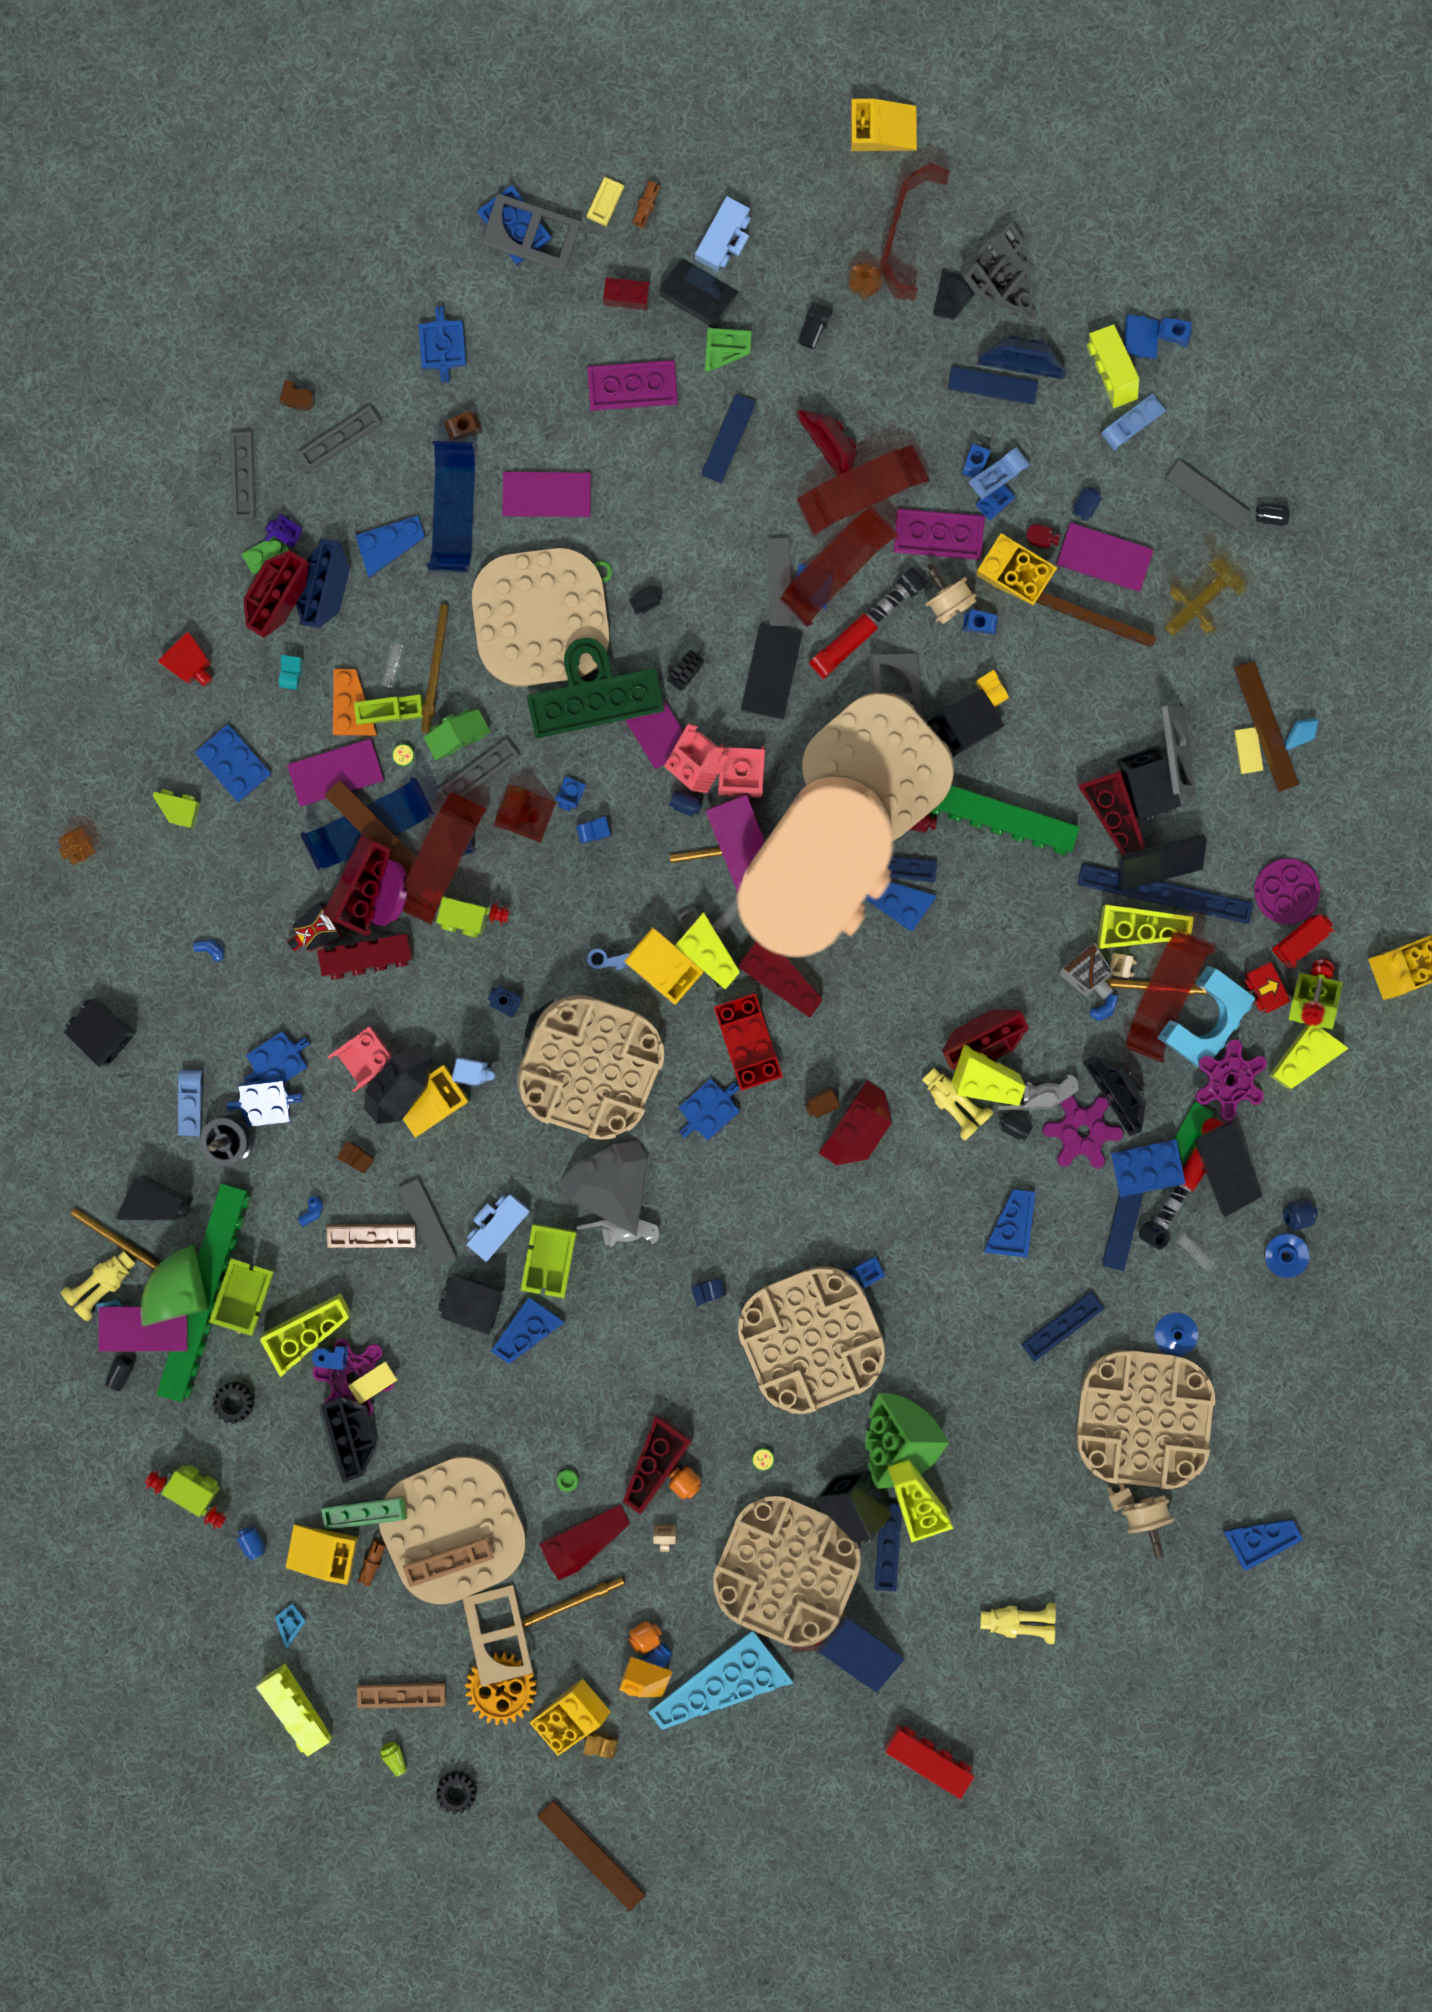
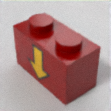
M1271 962L1265 963L1244 974L1246 978L1243 980L1244 985L1249 992H1253L1256 998L1253 1001L1258 1011L1262 1010L1263 1014L1291 1002Z

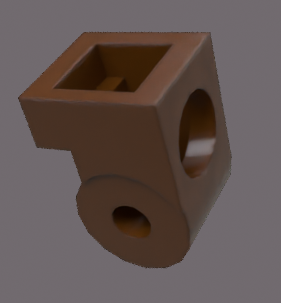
M285 380L279 402L282 405L301 411L311 410L315 400L310 391L307 389L296 390L294 382Z
M471 411L458 415L444 423L450 441L482 433L477 415Z
M351 1141L345 1144L337 1156V1159L364 1174L375 1160L374 1157Z

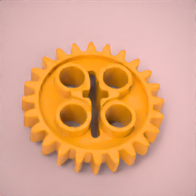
M505 1651L502 1657H499L498 1653L495 1652L493 1658L496 1662L510 1667L522 1666L523 1658L515 1661L514 1653L510 1658H507ZM472 1666L471 1670L475 1674L468 1673L467 1678L471 1682H466L465 1687L471 1690L466 1691L465 1696L472 1697L468 1701V1705L475 1704L472 1712L474 1713L479 1710L480 1719L486 1715L488 1716L487 1723L493 1718L496 1725L499 1724L500 1719H503L504 1724L507 1725L508 1718L516 1722L517 1714L522 1718L524 1717L523 1709L530 1711L531 1707L528 1703H534L535 1701L530 1695H535L537 1692L536 1689L531 1688L537 1683L536 1680H530L534 1676V1672L486 1685L491 1689V1694L483 1695L480 1692V1688L483 1686H481L477 1666ZM514 1681L520 1682L522 1689L514 1690L510 1684ZM504 1685V1691L498 1692L497 1688ZM510 1695L517 1697V1700H513ZM505 1699L508 1701L509 1706L501 1708L498 1705V1701Z

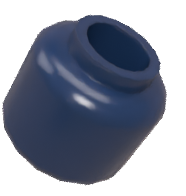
M1307 1199L1292 1201L1283 1210L1285 1224L1294 1230L1313 1226L1318 1216L1316 1206L1312 1205Z

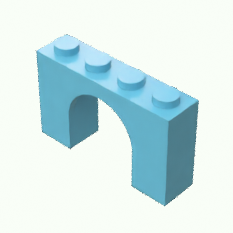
M1210 966L1206 967L1195 984L1211 995L1218 1004L1219 1018L1215 1027L1207 1034L1195 1036L1180 1024L1170 1020L1158 1036L1159 1040L1198 1068V1061L1203 1056H1210L1215 1060L1216 1054L1225 1047L1228 1037L1239 1027L1241 1018L1250 1011L1255 997L1219 970Z

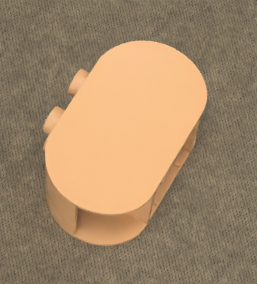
M823 777L812 781L800 791L756 854L744 874L738 896V906L745 927L764 947L788 956H805L816 953L829 946L837 938L841 930L851 936L866 915L863 913L865 906L861 904L865 896L868 894L877 900L891 880L889 876L891 870L887 868L892 849L891 824L883 802L871 789L860 782L845 777Z

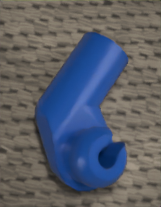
M215 940L193 942L195 952L207 951L214 961L223 960L224 949Z
M1110 994L1104 1006L1091 1009V1018L1096 1021H1102L1112 1016L1119 997Z
M312 1196L308 1199V1212L298 1217L302 1227L321 1216L323 1203L319 1197Z

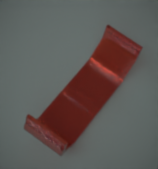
M929 163L913 172L911 177L906 176V180H903L879 271H881V275H884L883 280L892 296L905 301L906 299L915 301L918 288L899 283L887 261L906 192L927 180L943 185L947 184L950 170L943 169L936 164Z
M910 445L890 451L851 471L828 480L799 497L796 502L812 536L818 537V533L835 522L910 487L921 484L927 486L930 480L914 446Z
M871 506L867 507L788 585L787 589L778 599L805 627L812 625V620L840 589L881 548L899 535Z
M452 791L449 793L404 883L403 891L407 893L402 909L403 912L430 925L435 922L436 919L434 918L441 900L475 829L484 814H487V808Z
M1176 929L1161 955L1134 1015L1125 1041L1127 1049L1164 1063V1053L1167 1045L1159 1040L1158 1036L1170 1020L1177 1021L1204 960L1209 953L1214 954L1215 944Z

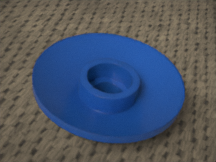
M1281 1234L1274 1237L1268 1243L1265 1250V1261L1270 1271L1275 1275L1283 1278H1292L1301 1274L1307 1267L1309 1250L1301 1238L1292 1234ZM1284 1251L1289 1252V1258L1286 1260L1282 1258Z
M1170 1313L1162 1317L1157 1323L1154 1332L1155 1341L1159 1349L1165 1354L1183 1356L1195 1347L1198 1341V1329L1195 1322L1189 1316L1183 1313ZM1177 1331L1181 1332L1179 1339L1174 1338V1333Z

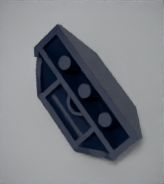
M1017 336L1004 338L981 354L977 365L1057 379H1064L1066 375V369L1049 345H1044V342L1040 340L1022 341V338Z
M321 539L318 543L319 546L313 550L306 560L308 561L307 585L296 603L300 625L320 628L340 611L350 569L341 542Z

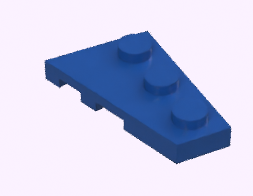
M418 516L355 535L369 578L425 538Z
M889 882L877 900L868 894L864 899L912 932L937 896Z
M1012 1189L983 1252L1028 1258L1035 1200L1034 1191Z
M529 1296L491 1352L509 1364L564 1324L565 1321Z
M1292 1519L1223 1531L1244 1571L1303 1540Z

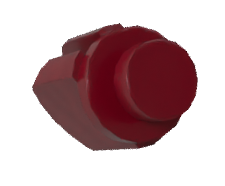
M1033 524L1029 527L1027 539L1031 545L1042 548H1050L1051 543H1054V546L1059 545L1061 533H1056L1055 535L1053 528L1039 524Z
M928 813L909 830L923 833L928 832V827H931V830H936L938 818L933 817V819H930L931 813Z

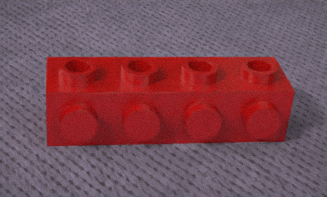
M897 1725L884 1746L885 1753L961 1800L974 1779L972 1767L964 1761L959 1763L952 1759L953 1755L944 1749L939 1751L929 1739L925 1737L920 1739L915 1736L916 1732L908 1726L902 1728Z

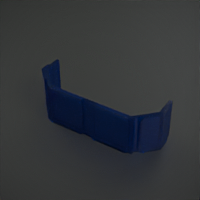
M432 441L435 454L432 552L430 563H427L428 571L469 573L472 555L475 445L472 442Z
M411 777V781L400 789L366 805L395 836L420 824L435 814L416 777ZM345 816L324 827L307 833L301 832V838L318 871L350 859L363 835Z

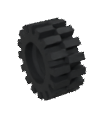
M693 650L688 651L671 672L667 681L681 692L698 673L705 660Z
M235 1382L228 1383L218 1389L213 1397L214 1403H212V1407L215 1408L214 1413L215 1415L218 1414L220 1420L223 1419L225 1423L232 1422V1424L243 1421L251 1414L254 1407V1396L251 1395V1390L245 1387L246 1385ZM234 1394L240 1397L242 1405L239 1410L231 1411L226 1407L225 1401L229 1395Z
M453 1771L452 1773H447L440 1780L436 1790L437 1803L440 1802L441 1809H446L445 1812L449 1813V1811H452V1814L455 1815L457 1812L462 1814L473 1805L477 1787L475 1786L474 1779L472 1780L469 1774L465 1775L462 1771L460 1773ZM455 1784L461 1785L465 1790V1796L460 1800H453L448 1794L450 1786Z

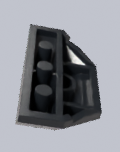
M416 1044L391 1057L366 1088L364 1110L376 1124L400 1122L427 1089L430 1065L433 1058L420 1044Z
M1096 1056L1084 1060L1082 1063L1129 1136L1141 1132L1146 1099L1143 1090L1132 1079L1130 1070L1123 1063Z
M343 1397L320 1404L321 1420L342 1482L345 1483L364 1476L367 1470L366 1467L377 1447L366 1406Z

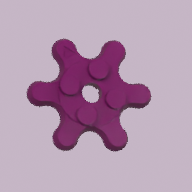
M1235 1039L1227 1042L1225 1055L1221 1060L1216 1061L1210 1056H1203L1198 1061L1199 1068L1207 1073L1208 1082L1196 1092V1100L1202 1105L1208 1104L1212 1100H1219L1221 1103L1220 1114L1226 1121L1235 1118L1237 1113L1236 1107L1241 1100H1248L1250 1103L1257 1105L1264 1098L1263 1091L1254 1085V1077L1266 1068V1059L1262 1056H1256L1249 1061H1245L1241 1056L1242 1044ZM1228 1074H1233V1083L1230 1085L1225 1084Z
M1073 1095L1061 1103L1065 1111L1064 1118L1059 1122L1047 1121L1042 1127V1132L1046 1137H1057L1062 1141V1150L1057 1155V1162L1060 1166L1067 1167L1076 1156L1084 1155L1089 1159L1090 1165L1093 1168L1100 1169L1106 1164V1158L1102 1153V1145L1106 1141H1120L1124 1137V1130L1118 1125H1108L1104 1121V1113L1109 1107V1103L1104 1096L1096 1097L1091 1106L1084 1108L1078 1105ZM1081 1125H1086L1090 1130L1089 1135L1085 1138H1081L1077 1133Z
M339 1339L334 1343L333 1349L335 1351V1347L339 1345L348 1346L347 1368L338 1370L315 1366L312 1375L317 1381H325L331 1386V1394L324 1402L338 1397L358 1402L348 1387L351 1384L348 1380V1374L355 1371L360 1378L373 1370L377 1360L382 1356V1348L377 1344H372L363 1354L357 1355L351 1351L348 1341ZM392 1383L382 1391H390L393 1388L394 1383ZM369 1398L362 1404L366 1406L370 1416L373 1412V1406Z

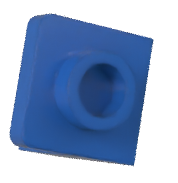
M1003 485L980 500L976 506L983 515L992 520L1016 497Z
M565 777L558 796L555 798V801L559 803L558 807L569 812L571 808L576 810L586 785Z
M876 1257L870 1258L846 1271L860 1284L862 1289L885 1277Z

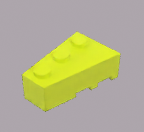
M1113 324L1089 333L1087 349L1090 356L1095 358L1097 372L1101 374L1113 408L1137 400L1139 377L1115 325Z
M703 912L675 947L726 989L740 972Z
M1306 1024L1269 1076L1284 1087L1292 1089L1349 1048L1319 1026Z
M964 1044L952 1079V1085L956 1094L1019 1106L1026 1087L1021 1075L999 1062L996 1063L988 1059L986 1055L973 1051Z

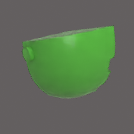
M194 1245L181 1248L166 1257L149 1277L141 1300L142 1327L209 1310Z
M878 1394L869 1414V1417L872 1418L870 1430H866L865 1443L866 1449H869L871 1460L868 1463V1467L877 1488H891L894 1486L888 1467L910 1460L921 1475L937 1461L949 1444V1441L936 1421L916 1403L895 1394Z

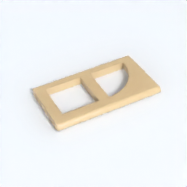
M511 1585L463 1598L481 1686L533 1673L514 1586ZM509 1596L515 1626L482 1634L476 1604ZM517 1635L524 1666L510 1667L496 1662L488 1654L484 1644Z

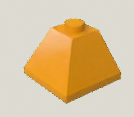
M630 1657L619 1690L630 1696L662 1697L673 1671Z

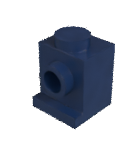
M499 986L498 989H492L487 1000L491 1001L489 1006L513 1018L523 998ZM503 996L508 1000L505 1005H501L499 1002Z

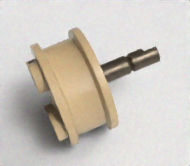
M930 563L927 565L930 570L928 573L940 591L936 593L937 596L926 602L925 605L926 607L930 606L937 616L935 621H940L944 624L958 614L957 609L959 612H962L975 603L977 594H972L966 585V577L953 585L947 586L934 564Z
M1165 1495L1155 1498L1152 1496L1141 1499L1140 1503L1134 1502L1123 1505V1510L1121 1511L1122 1515L1127 1517L1129 1524L1128 1533L1148 1531L1156 1558L1164 1556L1156 1528L1175 1521L1174 1517L1169 1514L1167 1507L1169 1498H1166Z

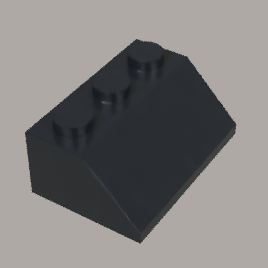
M681 259L671 270L659 290L660 297L714 329L718 328L739 293L684 259Z

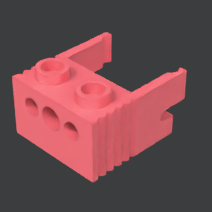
M688 723L674 747L675 750L670 754L664 767L690 790L708 793L729 756L723 751L724 748L718 747L702 732L696 731L697 725Z
M721 744V747L724 748L723 751L729 757L719 772L718 796L739 797L747 794L748 798H762L765 746H761V749L727 748L724 747V744Z
M367 1027L366 1030L360 1032V1035H356L353 1040L348 1041L328 1056L329 1059H332L333 1056H338L358 1084L355 1089H352L353 1092L358 1091L374 1080L390 1058L393 1057L372 1027Z

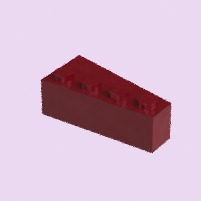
M1120 771L1078 785L1081 793L1121 855L1146 849Z
M362 835L323 915L369 937L371 930L369 926L371 919L374 918V906L376 898L379 897L381 891L379 886L381 878L385 874L390 849Z
M409 934L376 939V941L358 942L352 946H336L331 950H317L321 976H331V980L342 979L344 974L351 972L353 976L366 974V969L374 968L375 972L388 970L387 965L396 964V968L409 965L408 961L413 960Z
M757 940L738 966L740 970L809 1018L822 1002V998L783 954L769 950Z
M659 1415L654 1417L650 1432L623 1499V1503L640 1515L645 1512L694 1441Z

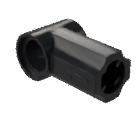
M812 302L798 343L815 350L824 328L826 329L828 320L832 316L833 310Z

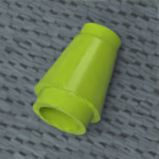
M391 1741L380 1748L381 1759L395 1776H400L407 1771L400 1745H397L395 1741Z

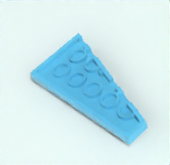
M751 1630L649 1710V1714L663 1730L686 1722L688 1719L700 1715L703 1716L716 1709L731 1706L753 1698V1696L773 1691L778 1687L787 1686L794 1682L756 1632Z

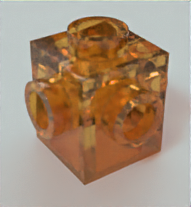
M867 261L863 265L858 263L851 268L848 285L854 294L857 292L863 301L881 290L882 282L879 279L881 275L874 265L871 267Z
M82 826L58 838L61 846L58 850L64 860L69 859L73 866L85 861L96 853L93 841Z

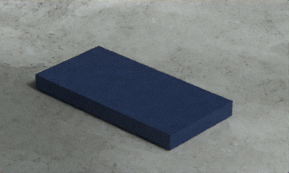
M846 1615L817 1648L821 1655L876 1693L905 1660L898 1652Z

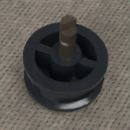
M226 1115L212 1120L204 1127L200 1137V1146L204 1156L218 1166H230L244 1160L251 1153L254 1145V1135L251 1127L245 1120L234 1115Z

